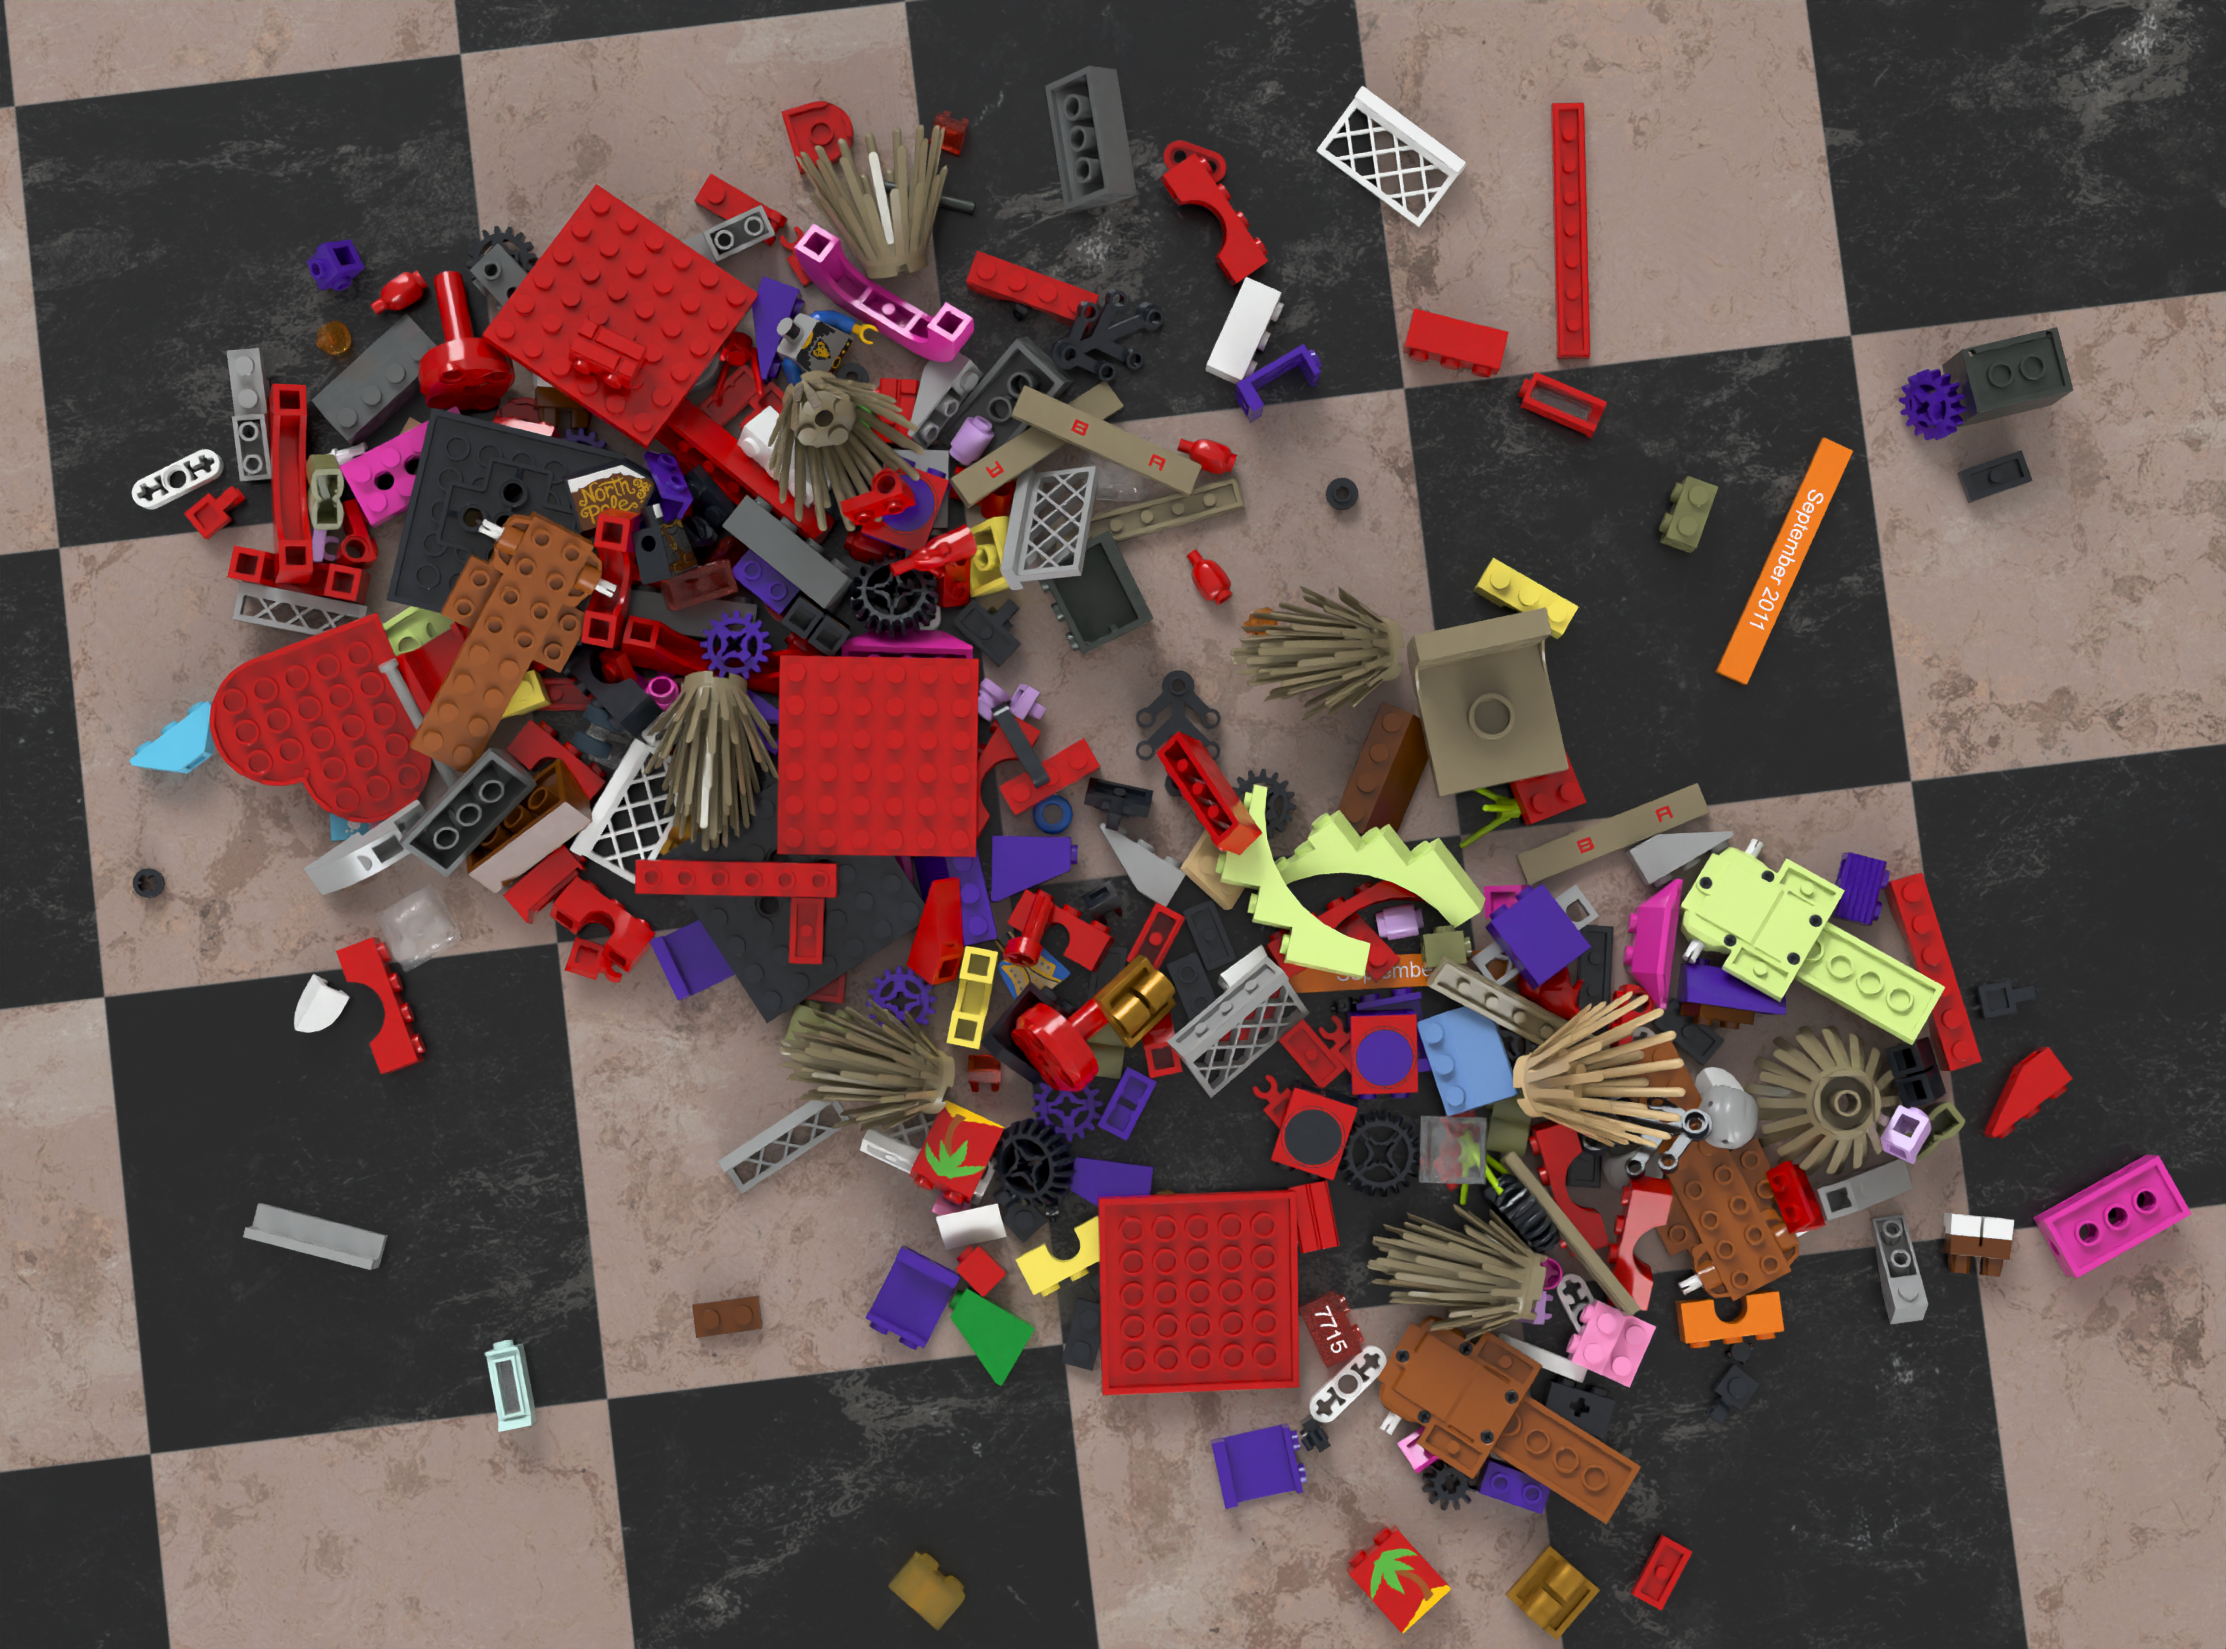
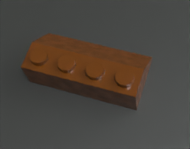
M1382 702L1378 708L1336 811L1340 810L1361 838L1370 829L1378 827L1380 830L1387 824H1390L1396 833L1399 830L1428 760L1419 717L1385 702Z
M560 758L533 777L537 786L466 857L468 875L495 894L505 886L512 884L517 877L536 866L540 860L552 851L559 849L567 840L586 829L593 822L588 797Z

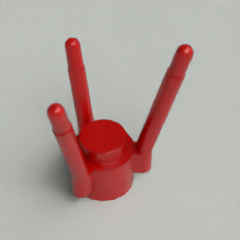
M733 332L721 352L719 360L724 361L714 388L713 401H717L730 366H742L749 360H751L757 394L759 397L764 396L758 363L757 348L752 347V339L745 333Z

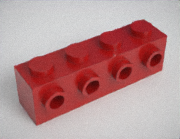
M1178 731L1156 753L1165 766V771L1175 781L1181 795L1190 804L1196 813V818L1205 827L1211 836L1213 844L1223 852L1228 850L1241 855L1262 834L1200 740Z

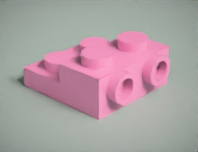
M1594 1299L1592 1304L1587 1303L1581 1313L1580 1322H1583L1578 1335L1574 1333L1568 1342L1566 1352L1570 1354L1567 1359L1630 1388L1656 1326L1634 1316H1623L1618 1309Z

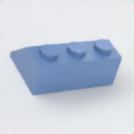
M1466 1006L1417 1022V1027L1447 1117L1464 1114L1520 1094L1519 1089H1514L1513 1071L1496 1022Z

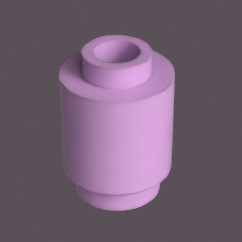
M978 415L975 418L967 417L951 441L952 447L949 450L951 456L967 466H970L973 461H978L994 437V432L991 430L992 424Z
M1413 903L1382 908L1383 912L1375 913L1379 938L1381 939L1388 937L1389 941L1419 935L1418 929L1424 928L1421 908L1414 909Z

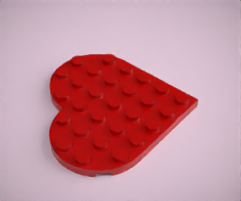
M379 613L370 614L253 658L228 674L220 684L211 705L210 729L219 754L235 772L253 781L270 786H287L303 782L310 796L324 810L340 818L358 823H373L386 820L419 797L429 778L432 758L410 748V742L416 733V729L385 673H381L378 668L384 662L396 657Z

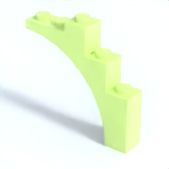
M1254 785L1252 793H1245L1243 805L1262 834L1241 855L1226 850V854L1219 853L1215 872L1221 873L1220 882L1258 890V894L1251 893L1247 913L1253 914L1252 922L1290 930L1289 935L1283 934L1280 946V953L1285 954L1284 963L1359 979L1363 978L1370 943L1345 936L1323 924L1306 910L1288 889L1274 863L1267 840L1265 821L1267 787Z
M1340 810L1330 816L1328 813H1324L1312 823L1313 829L1308 840L1294 850L1295 854L1287 860L1283 856L1274 862L1286 885L1314 875L1331 873L1369 875L1393 882L1417 894L1435 907L1451 925H1454V928L1481 912L1486 900L1439 837L1431 843L1423 841L1410 851L1391 825L1387 824L1380 830L1378 827L1370 829L1361 838Z

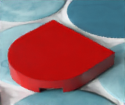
M815 101L781 111L795 159L796 157L802 158L800 152H805L809 155L817 170H819L816 160L820 158L815 150L816 145L824 148L832 165L840 162L842 157L838 146L840 138L846 140L851 150L854 141L853 126L847 113L838 106L826 101ZM796 159L800 175L806 174Z

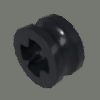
M142 869L133 878V888L142 897L154 898L164 890V877L157 870ZM144 876L149 878L156 877L157 882H154V884H157L155 890L146 889L143 891L141 885H144L141 880Z

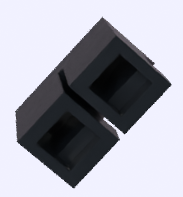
M803 592L800 593L781 621L784 626L804 640L808 637V643L827 656H834L851 633L850 626L821 607Z
M1929 1037L1916 1039L1912 1045L1905 1042L1885 1049L1894 1078L1907 1074V1077L1895 1081L1903 1107L1908 1109L1935 1102L1946 1094Z

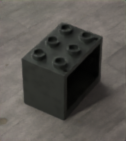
M2057 327L1962 349L1942 365L1944 374H1951L1950 383L1958 382L1960 384L1956 390L1957 394L1965 395V398L1960 400V405L1966 407V411L1959 414L1964 422L1957 425L1958 427L2051 406L2074 391Z
M1110 530L1087 541L1081 576L1038 580L1044 593L1046 594L1051 591L1056 601L1051 604V607L1059 623L1066 621L1070 632L1066 633V637L1073 651L1075 652L1080 649L1082 655L1154 619ZM1069 553L1057 564L1059 566L1073 565L1074 556Z

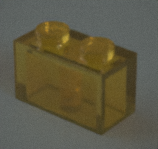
M916 1551L893 1577L888 1587L935 1629L939 1630L964 1601L966 1596L962 1592L964 1586L952 1575L946 1578L937 1570L939 1564L927 1553L921 1556Z

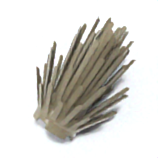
M1300 586L1302 592L1315 597L1312 598L1304 595L1303 598L1306 602L1324 609V612L1337 617L1280 602L1279 607L1301 614L1275 611L1270 612V614L1254 612L1251 615L1258 619L1298 624H1290L1289 626L1262 625L1261 627L1241 626L1244 631L1266 632L1267 635H1251L1248 638H1239L1242 642V648H1232L1230 650V655L1233 656L1231 658L1232 664H1247L1249 668H1254L1240 669L1236 673L1239 675L1256 674L1252 676L1253 680L1247 681L1248 686L1281 682V687L1271 690L1270 694L1274 695L1267 696L1264 702L1278 698L1288 699L1320 687L1347 681L1307 701L1304 705L1305 707H1310L1325 699L1324 703L1304 714L1302 720H1306L1325 708L1327 710L1330 707L1332 708L1329 710L1328 715H1333L1350 701L1351 708L1353 709L1382 681L1395 680L1400 675L1404 665L1403 663L1398 664L1399 648H1405V642L1401 627L1396 620H1389L1387 616H1378L1339 586L1340 594L1338 595L1340 600L1354 610L1306 587Z
M713 671L696 672L685 676L684 683L681 682V693L646 735L652 736L655 732L662 731L673 717L643 773L644 775L650 772L657 758L655 769L661 767L664 759L668 758L682 727L662 784V790L666 791L670 783L663 815L669 813L670 805L674 802L675 794L678 793L673 827H678L681 814L680 840L685 833L686 818L691 813V844L696 841V831L700 826L702 829L701 847L704 851L709 850L710 839L713 848L719 846V834L722 831V843L727 847L728 816H730V825L734 829L735 835L740 838L737 780L739 781L743 824L746 829L750 826L747 797L750 814L756 817L751 780L755 793L759 794L761 790L746 736L755 760L760 762L762 770L768 772V764L773 777L779 779L753 719L771 747L778 749V746L769 733V725L747 695V681L743 677L729 673V679L713 677Z
M870 998L869 1004L872 1006L869 1008L870 1012L884 1023L882 1027L850 1007H846L845 1011L877 1032L836 1015L837 1017L819 1010H813L816 1016L851 1031L847 1033L825 1024L817 1026L798 1020L801 1026L819 1031L820 1034L804 1031L803 1033L791 1031L796 1041L782 1039L780 1041L782 1047L779 1049V1052L782 1055L791 1056V1059L798 1064L784 1061L779 1065L800 1070L795 1071V1074H790L786 1080L822 1084L817 1089L808 1091L810 1095H803L799 1100L885 1103L845 1110L840 1113V1116L857 1115V1117L835 1123L832 1127L833 1129L856 1123L858 1125L867 1123L860 1129V1131H866L885 1124L882 1132H885L919 1114L936 1115L941 1112L947 1102L942 1101L946 1088H953L955 1064L953 1057L947 1056L946 1050L936 1048L906 1009L905 1023L916 1036L888 1010L882 1009Z
M1453 1204L1454 1211L1486 1234H1482L1472 1227L1464 1225V1230L1471 1236L1469 1237L1406 1212L1409 1219L1420 1222L1423 1225L1420 1227L1405 1222V1228L1427 1236L1383 1224L1386 1230L1398 1233L1405 1240L1388 1239L1379 1236L1373 1237V1245L1378 1246L1380 1251L1388 1252L1387 1259L1377 1258L1376 1261L1370 1260L1367 1267L1372 1270L1382 1271L1385 1274L1394 1275L1395 1278L1391 1280L1375 1279L1372 1283L1428 1290L1393 1291L1390 1297L1394 1298L1389 1303L1449 1306L1447 1311L1451 1312L1449 1314L1451 1319L1432 1322L1429 1326L1431 1328L1430 1331L1448 1330L1461 1326H1466V1329L1483 1325L1480 1330L1467 1334L1466 1341L1521 1318L1535 1321L1537 1313L1532 1312L1531 1309L1536 1308L1537 1301L1541 1300L1546 1267L1540 1266V1263L1545 1264L1548 1255L1533 1252L1491 1209L1490 1216L1502 1228L1492 1220H1490L1488 1225L1469 1210L1467 1213Z

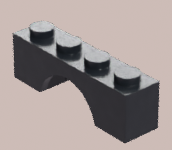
M583 643L582 646L575 645L562 672L570 679L574 676L577 677L574 685L586 697L590 694L594 696L590 702L611 714L607 720L620 733L626 729L636 738L664 710L632 678L615 684H606V677L602 672L603 664L599 657V654L606 650L604 647Z

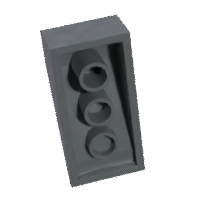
M1027 336L1018 338L959 406L957 412L950 417L937 437L951 449V441L967 417L975 418L978 415L985 418L992 424L991 430L994 432V437L978 459L979 461L1032 427L1010 417L1024 385L1054 399H1058L1074 380L1063 369L1056 366L1052 359Z

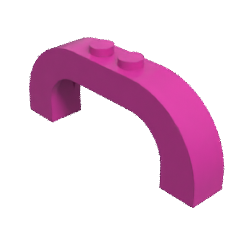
M815 224L810 227L794 247L803 270L814 284L834 303L865 324L875 326L880 333L924 358L937 362L951 361L974 332L973 318L947 302L936 316L932 317L866 278L848 261L843 253L840 239Z

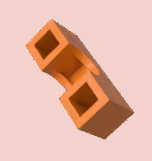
M1774 1289L1753 1291L1741 1297L1742 1306L1739 1315L1735 1319L1726 1322L1721 1321L1717 1317L1713 1299L1706 1297L1675 1301L1680 1341L1686 1344L1690 1343V1348L1708 1347L1711 1340L1723 1339V1344L1743 1342L1742 1336L1755 1335L1756 1340L1776 1338L1775 1332L1784 1331L1779 1291Z

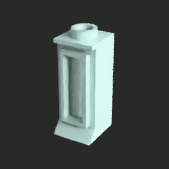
M513 1339L493 1343L494 1349L485 1352V1356L487 1357L497 1411L498 1432L531 1426L537 1422L524 1346L523 1344L514 1345Z

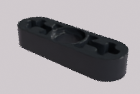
M1003 701L991 708L995 719L1036 789L1050 782L1048 774L1006 702Z

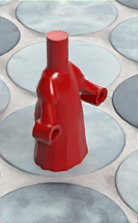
M964 524L957 529L934 537L923 547L913 551L909 557L890 564V571L895 577L916 569L918 571H929L937 579L942 578L947 573L944 565L976 555L977 545L969 527Z

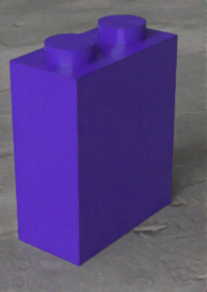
M1543 883L1536 889L1529 885L1515 896L1518 902L1510 908L1503 904L1489 915L1492 921L1485 927L1533 991L1591 948Z

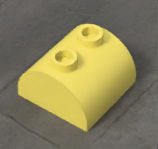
M1008 516L993 517L970 528L977 545V553L971 557V598L1010 589L1000 571L1010 520Z

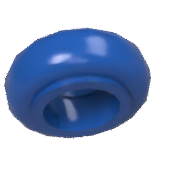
M1053 794L1034 806V823L1044 833H1061L1072 822V806L1061 795ZM1049 805L1061 807L1062 818L1060 822L1056 824L1046 822L1043 817L1045 807Z

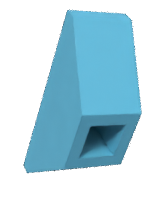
M200 701L188 709L187 717L179 723L174 721L161 730L162 735L155 741H147L141 744L134 751L136 755L129 760L133 766L145 769L183 774L191 772L214 753L215 744L210 729L212 702L206 701L204 703Z

